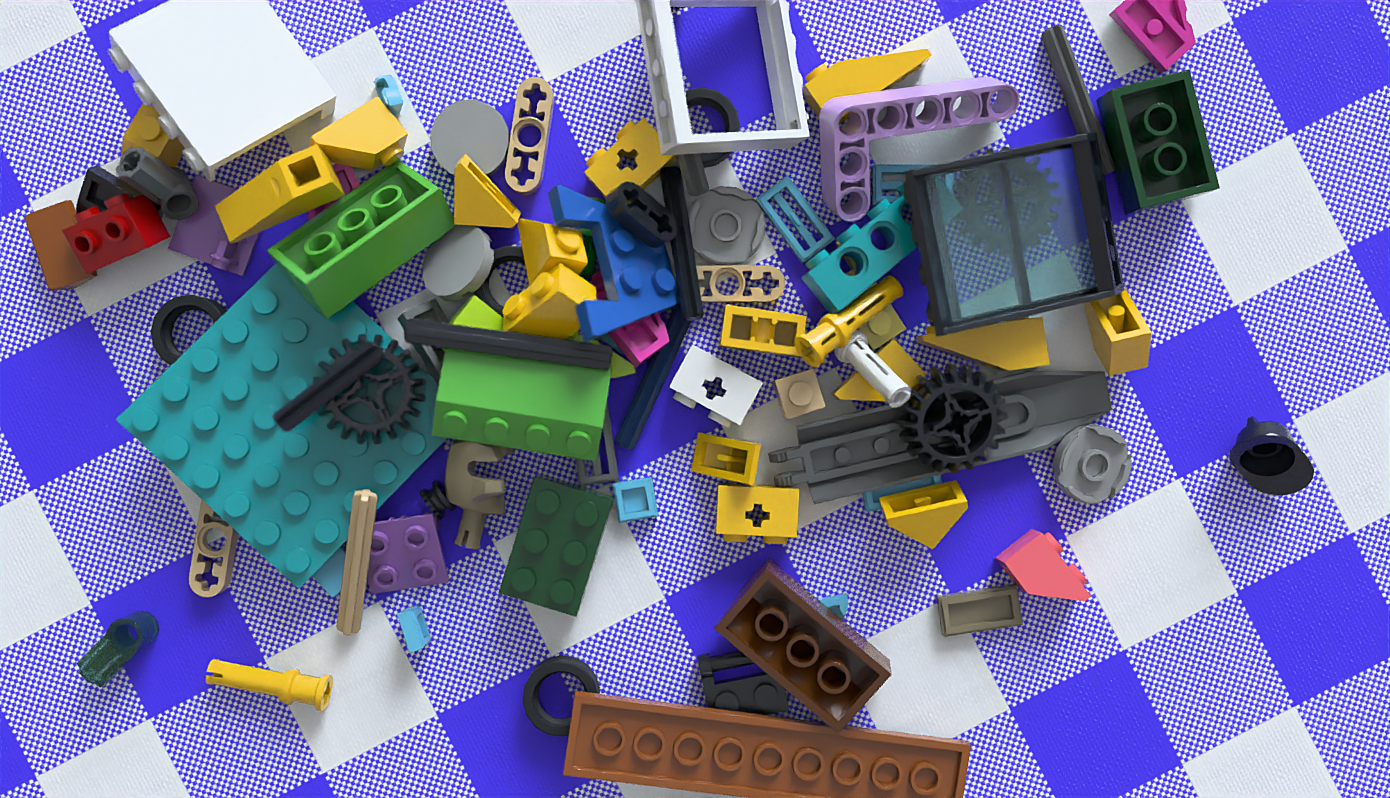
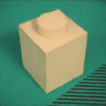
M814 368L772 381L784 419H790L826 407Z

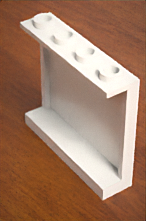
M169 0L109 30L112 48L108 49V53L113 63L120 72H129L135 80L133 88L140 100L146 106L152 104L161 115L157 117L158 122L166 135L171 140L176 137L185 148L182 153L189 166L195 173L202 171L209 182L215 180V169L311 115L316 113L320 119H323L334 113L337 95L266 0Z

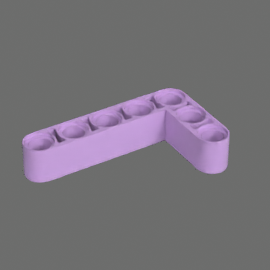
M978 77L842 96L828 100L823 105L819 117L823 203L833 213L847 222L860 220L866 215L870 207L869 140L1003 121L1009 119L1018 109L1020 102L1018 91L1013 86L995 78ZM997 92L995 102L990 105L992 96ZM961 96L960 105L953 111L955 101ZM924 101L922 112L916 116L915 113L918 105ZM887 107L884 119L877 122L880 110ZM849 112V120L843 127L839 128L838 124L841 116ZM850 152L848 163L840 167V160L846 153ZM851 192L849 201L841 206L843 196Z

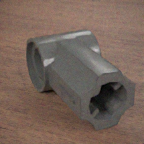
M131 147L120 156V162L115 168L118 177L158 204L166 218L183 220L189 218L197 211L199 206L197 196L186 173L182 169L169 167L143 147L138 149Z

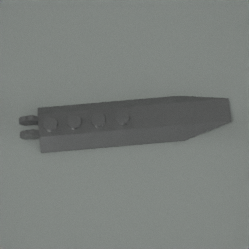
M1028 371L990 380L998 385V390L995 394H1000L1005 398L1006 403L999 409L1007 413L1008 419L998 422V425L1005 429L1006 434L1001 436L995 435L993 440L998 443L999 449L994 450L988 447L984 451L987 454L988 461L982 462L978 457H975L973 459L974 466L1048 449L1063 440L1065 435L1077 427L1088 425L1111 411L1112 406L1105 371ZM966 389L949 390L950 395L957 402L977 400L973 391ZM935 399L931 402L928 409L926 410L925 416H927L933 411L935 407ZM889 404L796 426L798 446L783 448L768 454L770 463H783L801 457L804 470L780 473L774 477L775 487L807 482L814 504L949 473L950 471L947 465L942 472L935 471L932 468V463L928 466H923L918 462V455L911 456L907 452L906 448L909 443H903L899 438V434L905 428L900 427L896 423V418L907 413L898 407L893 408ZM951 409V421L947 424L953 428V416L957 413ZM978 422L973 424L970 428L969 436L976 428ZM932 435L926 438L928 443L935 446L949 447L954 445V442L948 435L938 438ZM962 462L960 464L959 470L966 468L962 464Z

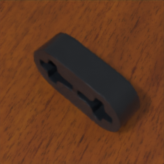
M627 181L608 193L606 207L609 214L651 248L661 247L673 240L677 235V222L671 212L637 184Z

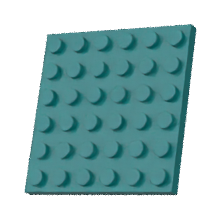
M275 264L116 420L299 589L347 541L353 494L356 491H363V489H368L372 493L377 494L378 509L447 438L432 435L439 386L434 378L423 368L411 374L413 379H426V385L414 387V393L426 396L425 402L413 400L410 406L421 411V415L414 417L406 413L403 418L411 424V428L406 431L398 423L395 424L393 427L397 431L398 438L394 440L388 437L386 430L381 431V444H374L372 432H367L364 444H357V430H353L348 439H343L340 436L345 425L341 423L337 428L330 430L327 424L335 417L334 414L330 413L326 416H319L317 411L290 432H284L273 420V414L312 385L314 377H322L328 372L318 367L319 362L324 361L330 365L336 362L328 353L330 348L336 349L341 355L345 354L346 351L342 346V340L346 338L351 341L354 349L359 348V334H365L368 342H373L376 334L382 335L383 349H387L393 339L353 301L343 310L326 319L305 300L279 266ZM398 346L394 354L399 356L404 350ZM410 357L404 363L408 367L411 364L417 362L412 357ZM384 358L369 371L375 376L391 373L398 368L390 360ZM363 375L365 388L351 399L357 396L364 399L365 396H369V401H375L378 408H380L376 401L375 391L381 388L380 385L388 382L389 379L382 383L377 380L372 383L371 378H366ZM404 381L388 389L385 394V403L390 416L398 410L402 403ZM352 383L350 386H348L346 389L340 392L337 395V398L343 396L344 393L351 390L354 383ZM358 403L343 409L349 417L365 424L380 423L375 413L365 403Z

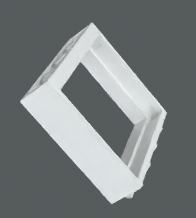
M635 0L661 155L789 149L810 137L807 123L809 116L805 111L802 94L803 79L798 71L795 54L796 39L792 34L789 19V2H786V0ZM670 7H756L777 130L713 134L691 133Z

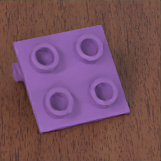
M195 174L191 186L198 199V209L189 218L178 220L168 249L244 277L260 232L231 244L215 206L237 189L216 181L209 182L207 178Z
M425 512L424 515L412 517L402 515L398 519L390 517L389 520L375 522L367 576L371 594L449 583L450 579L437 530H440V519H437L433 513Z

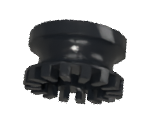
M439 480L432 482L430 490L424 488L419 491L422 500L426 503L425 505L427 507L429 505L432 506L429 510L433 511V515L437 519H443L446 510L454 511L457 509V505L448 502L445 486Z

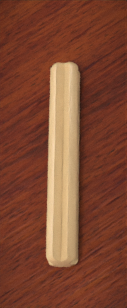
M368 489L356 491L352 497L336 624L337 630L343 632V635L350 636L351 633H358L361 629L378 502L377 494L372 493Z

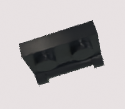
M741 651L711 657L709 653L697 655L707 708L762 715L789 710L785 688L765 671L720 681L714 680L713 672L755 664Z

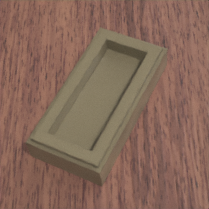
M1015 584L936 596L941 631L944 637L1023 625L1018 590Z

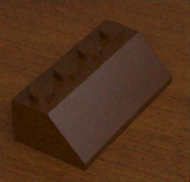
M770 558L762 564L742 587L714 627L717 632L837 733L847 725L892 675L890 660Z

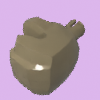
M454 439L445 467V491L448 502L463 509L454 544L458 546L465 544V548L480 549V541L487 515H505V480L477 476L474 474L476 461L502 462L506 454L512 455L515 453V448Z

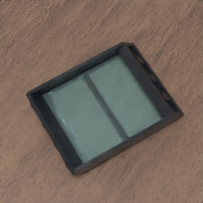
M1096 132L904 171L906 180L903 183V193L906 202L911 205L914 219L911 224V235L914 243L919 246L922 262L919 264V276L922 284L927 286L929 297L927 317L930 325L935 328L936 337L1116 296L1124 291Z

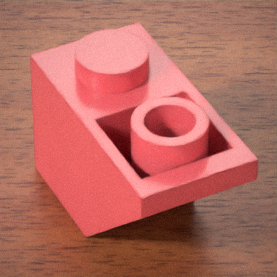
M1031 529L995 557L1017 587L1027 594L1086 601L1091 597L1084 587L1088 583L1087 579L1074 564L1067 566L1059 555L1063 552V548L1049 532L1043 534Z

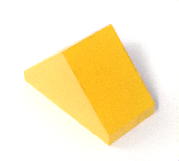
M467 154L462 156L454 168V224L503 228L515 226L521 214L518 208Z
M698 432L691 471L754 485L761 444Z
M957 480L879 497V503L888 526L931 549L936 547L968 509L967 500Z

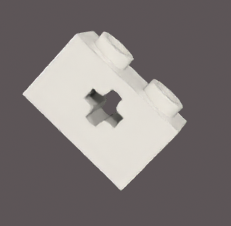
M692 344L669 387L676 390L673 396L675 400L692 409L695 408L697 402L711 409L708 415L710 419L729 428L732 421L741 425L763 382ZM717 377L722 380L720 387L725 390L723 397L715 395L710 400L705 397L707 389L702 387L705 380L712 382Z

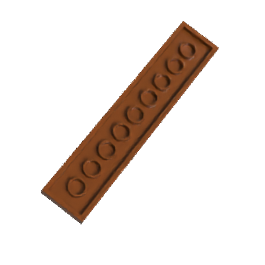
M575 691L563 775L744 798H963L971 744L965 740L847 725L837 733L824 722Z

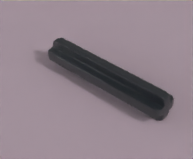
M369 341L276 411L272 416L274 422L282 431L290 432L384 359L383 353L374 342Z

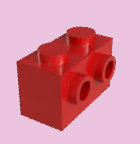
M128 192L104 201L107 210L100 212L98 207L94 206L74 215L77 223L62 230L86 274L171 237L153 202L143 194L131 199Z

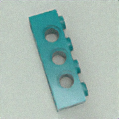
M934 176L944 225L963 208L939 178ZM903 184L897 188L902 195L891 204L886 198L867 213L871 220L859 229L856 224H853L836 239L841 244L830 254L823 249L806 263L810 270L801 279L830 314L841 311L918 247L911 235V224L905 222L901 214L903 206L911 207L905 200ZM872 231H879L885 236L887 242L885 250H878L872 245ZM842 256H849L855 261L856 272L854 276H848L842 272L840 268Z

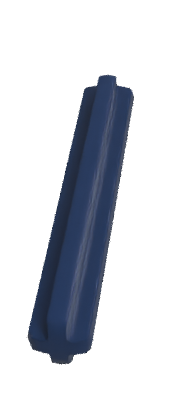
M680 303L674 307L666 325L669 342L663 349L652 356L615 438V443L626 449L633 450L636 447L692 322L683 320Z

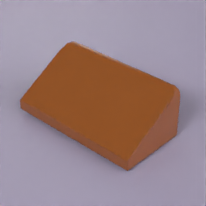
M72 200L62 201L25 216V222L47 286L51 291L74 289L98 276L97 271L89 274L85 273L62 232L63 229L77 223L74 215L77 213Z

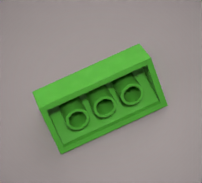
M397 160L273 245L267 252L305 300L328 319L335 313L343 310L365 291L375 287L383 278L398 267L408 263L416 254L431 243L441 239L445 233L456 225L441 189L400 160Z
M446 348L436 398L432 435L596 461L603 429L612 367L602 370Z

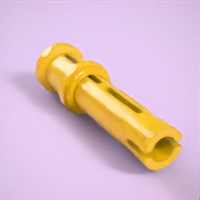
M891 275L885 276L882 281L858 297L837 315L826 314L820 319L819 326L808 334L801 333L794 340V344L801 358L808 365L818 367L824 363L825 356L835 348L845 347L855 330L876 316L893 301L903 296V288L899 281Z
M219 659L211 660L207 672H212L213 675H206L205 678L206 683L210 685L215 684L278 696L279 701H282L283 704L291 705L293 702L313 705L318 711L326 709L333 689V677L330 675H323L322 678L303 675L299 669L294 668L282 673L220 661Z

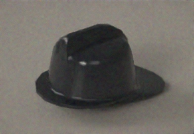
M1254 416L1247 419V426L1238 433L1236 445L1230 450L1229 460L1252 487L1269 495L1283 496L1306 488L1313 480L1314 467L1307 455L1293 440L1288 428L1278 422H1259Z

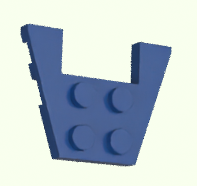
M556 185L548 192L555 226L591 230L608 301L583 300L575 306L584 342H589L606 333L617 331L633 322H639L680 303L665 244L658 248L647 246L619 224L609 214L605 204L562 185Z

